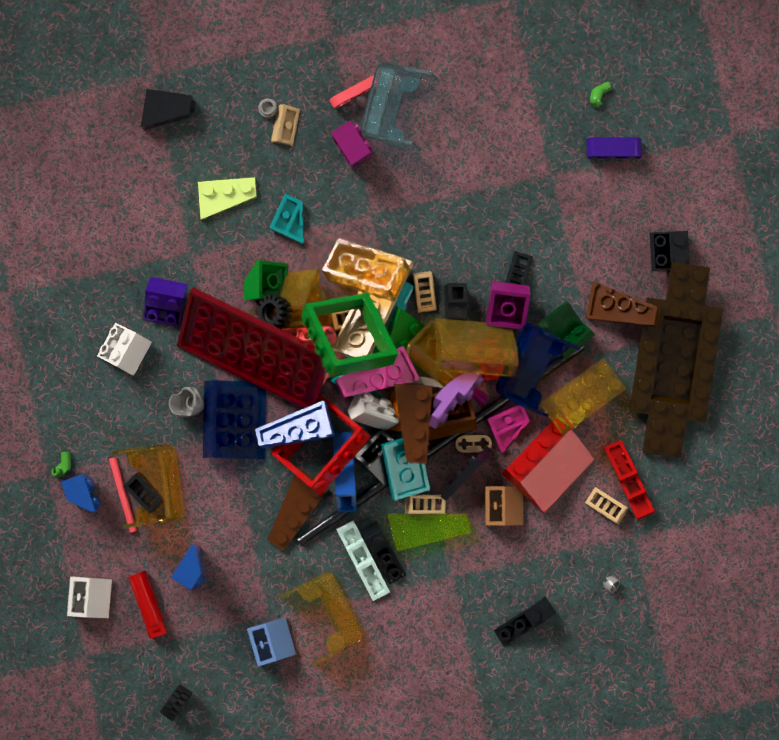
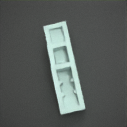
M351 521L336 529L372 600L374 601L390 593L355 522Z

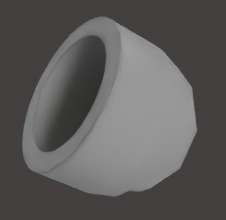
M613 576L606 577L607 581H603V586L609 593H614L618 589L620 581Z

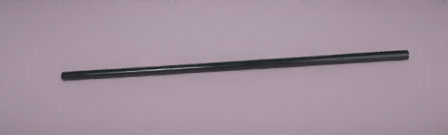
M582 345L567 359L561 355L476 413V424L482 422L585 350L584 346ZM464 433L443 437L428 447V458ZM378 481L356 497L357 508L386 487ZM336 510L296 539L303 546L350 512L338 513V510Z

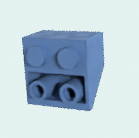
M286 617L247 628L258 666L296 655Z

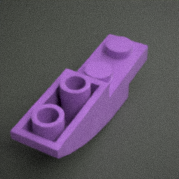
M482 367L470 370L456 377L437 394L432 406L435 411L429 423L431 427L436 429L440 423L443 424L448 417V411H453L457 403L462 406L466 400L469 401L472 398L474 388H479L484 380V377H482L484 369Z

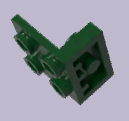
M567 301L538 324V327L554 350L565 359L595 336L593 331L582 323Z

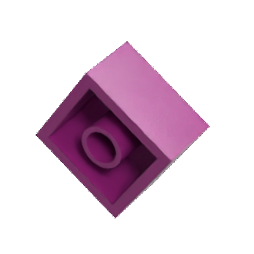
M348 121L331 132L334 142L352 170L372 159V147L367 139L363 141L361 138L363 136L362 131L357 123L353 125L351 121Z
M491 281L486 311V325L524 330L530 300V287Z

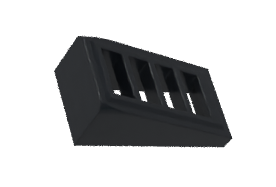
M514 251L505 283L525 285L533 256ZM516 258L526 259L527 264L524 265L516 262ZM514 266L525 270L524 272L514 269ZM512 274L522 276V279L512 277Z
M137 472L123 486L149 514L164 501L141 472ZM139 481L141 484L135 489L134 485ZM145 487L146 489L140 494L139 491ZM148 492H150L151 495L146 500H144L143 497ZM154 497L156 501L149 506L148 503Z

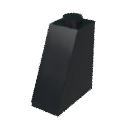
M147 89L141 127L144 130L190 118L191 112L195 113L196 101H193L192 95Z

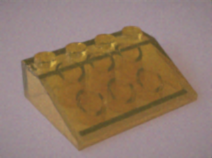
M436 318L437 371L513 377L518 367V350L512 328L486 325V322Z

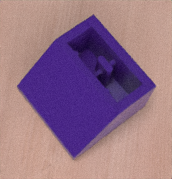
M150 277L145 290L143 320L181 327L188 284Z

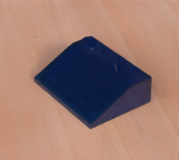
M204 381L203 458L265 459V448L259 446L255 429L264 426L266 423V390L251 382Z

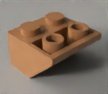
M485 486V526L523 525V494L516 487Z

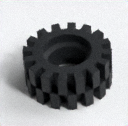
M272 295L265 296L264 300H260L261 306L257 305L259 312H256V315H259L258 319L281 330L287 328L286 324L291 322L288 318H292V315H289V312H292V308H288L291 305L290 302H287L286 298ZM276 307V317L273 320L272 310Z
M179 684L160 713L173 722L193 693Z

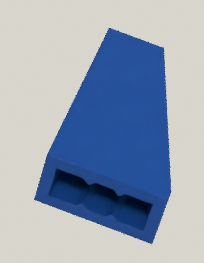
M340 431L334 433V456L352 436V432ZM354 458L335 478L338 513L357 511Z

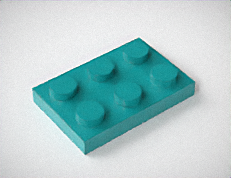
M403 438L381 444L393 500L396 501L430 490L425 464L407 463Z

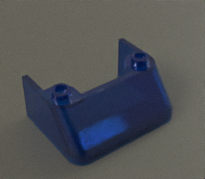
M531 323L525 324L496 383V392L521 407L548 418L549 414L538 408L542 402V394L536 388L552 355L561 356L566 351L567 346L578 351L581 347Z

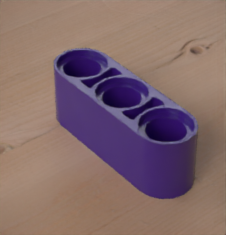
M587 138V158L610 159V157H617V159H629V157H636V159L642 158V138Z

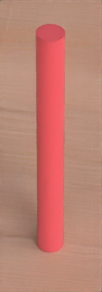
M113 457L109 459L129 532L132 533L137 531L126 490L123 487L124 483L117 458Z

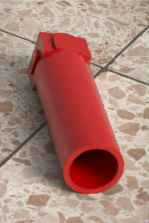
M143 571L129 576L128 579L149 638L152 639L168 633L147 572Z

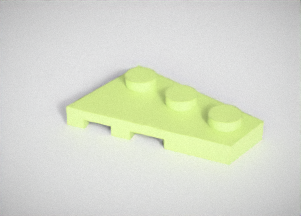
M255 177L198 182L201 220L257 197Z

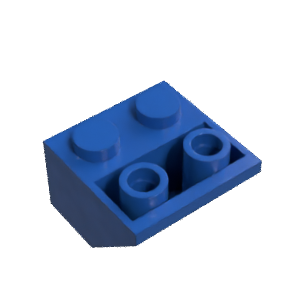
M82 474L61 481L68 501L90 512H100L99 507H102L99 496L94 495L93 489L96 487L93 478Z

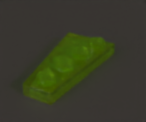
M387 514L396 551L472 533L467 514Z

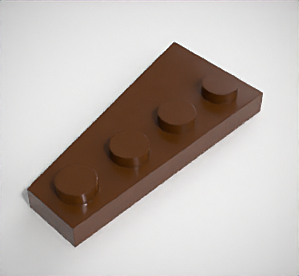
M593 281L586 319L657 327L661 308Z
M394 383L407 463L427 464L433 386Z
M297 467V469L300 470V471H301L305 476H307L311 481L314 480L313 477H311L309 474H307V473H306L305 471H303L301 468ZM294 474L268 541L284 551L329 489L327 488L321 495H318Z

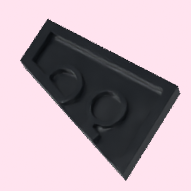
M486 446L477 457L473 455L466 462L468 467L465 470L461 468L454 475L456 480L454 482L449 480L442 488L445 491L440 497L447 501L491 454L492 450Z

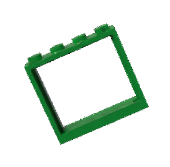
M369 293L305 304L301 313L302 323L305 324L308 336L312 339L316 353L320 355L323 368H326L330 378L394 365L399 353ZM359 309L379 352L338 360L317 316Z

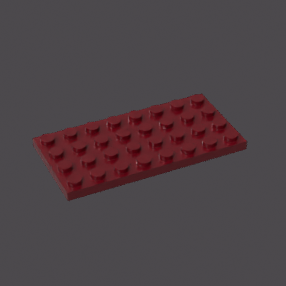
M194 287L190 290L177 347L302 408H307L318 402L327 370L323 368V362L320 355L316 353L314 345Z

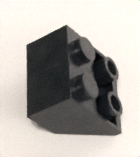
M688 231L649 233L651 271L670 272L671 262L690 264Z
M381 429L356 454L355 458L363 468L387 488L389 481L381 444L394 441V439Z

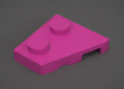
M522 403L486 418L501 453L506 450L512 440L530 422Z

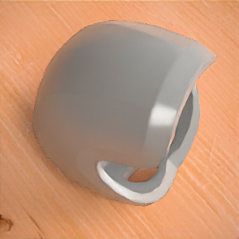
M194 387L182 388L179 394H173L169 399V408L177 417L195 416L205 407L201 392Z

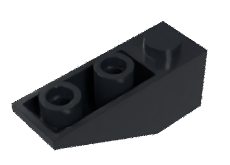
M447 283L444 285L445 342H464L467 314V283Z
M377 521L361 529L360 532L388 583L392 584L406 576Z
M545 596L493 631L503 646H506L548 620L556 612Z

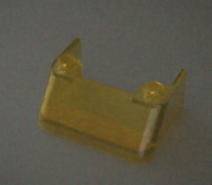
M172 445L143 446L112 451L113 455L127 454L129 465L133 469H140L142 475L164 500L151 514L144 507H139L135 513L136 522L123 524L122 528L169 523L183 519L184 505L177 454ZM150 492L144 496V500L151 495ZM154 497L148 503L149 506L156 501Z
M325 572L279 595L282 599L299 591L302 598L307 601L320 598L336 630V633L330 635L326 641L329 653L312 662L314 666L362 640L363 629L337 577L333 573Z

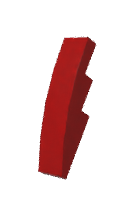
M622 440L604 447L636 520L638 521L654 514L655 511L646 495V490Z

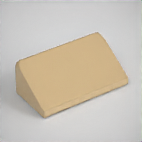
M285 104L278 105L271 142L293 146L300 109Z

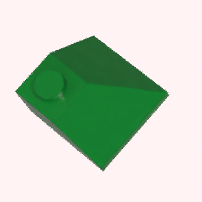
M257 260L244 280V300L260 302V300H264L263 298L265 296L268 297V295L279 296L288 300V263Z

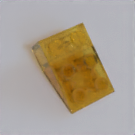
M319 269L287 273L279 297L286 298L287 302L291 304L288 308H292V312H289L292 318H288L291 322L286 324L287 328H306L305 324L302 323L301 313L305 304L319 302Z

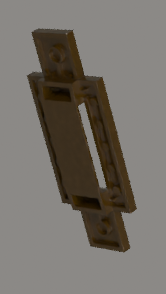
M671 262L666 299L646 297L647 303L661 308L657 327L642 326L629 408L630 412L648 414L642 450L644 453L681 458L687 420L706 423L724 309L705 306L710 267Z

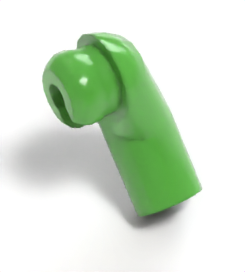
M608 81L592 89L590 103H592L593 107H600L602 105V95L612 90Z
M61 452V463L52 469V475L57 478L64 477L71 470L70 452Z

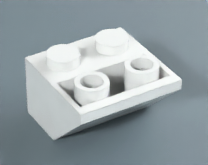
M115 323L106 341L101 346L97 357L134 376L152 342Z
M367 392L355 395L347 410L351 420L384 431L395 426L400 421L388 399H379Z
M70 577L67 616L109 618L112 579Z

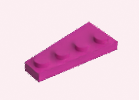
M404 346L397 348L399 354L392 366L347 374L334 380L343 398L392 387L394 383L405 384L420 380Z

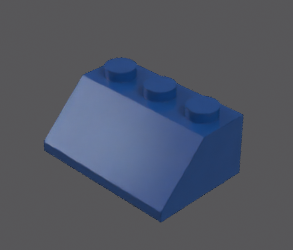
M192 544L171 577L189 590L201 588L207 579L204 577L206 570L199 545Z

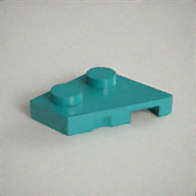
M284 194L269 229L303 244V202Z

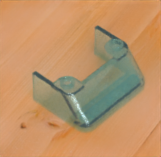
M389 63L378 65L361 123L362 133L370 139L395 148L421 152V148L413 141L405 140V133L399 128H394L403 92H415L419 88L421 80L439 83V79L428 70Z

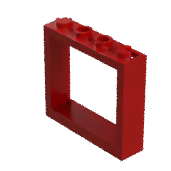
M322 395L319 396L317 403L325 401L329 413L330 411L355 432L316 478L311 481L288 461L304 442L276 446L271 451L273 456L318 495H321L371 438L366 431Z

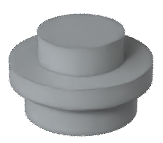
M263 99L258 105L259 113L263 117L270 118L276 114L277 104L272 99Z

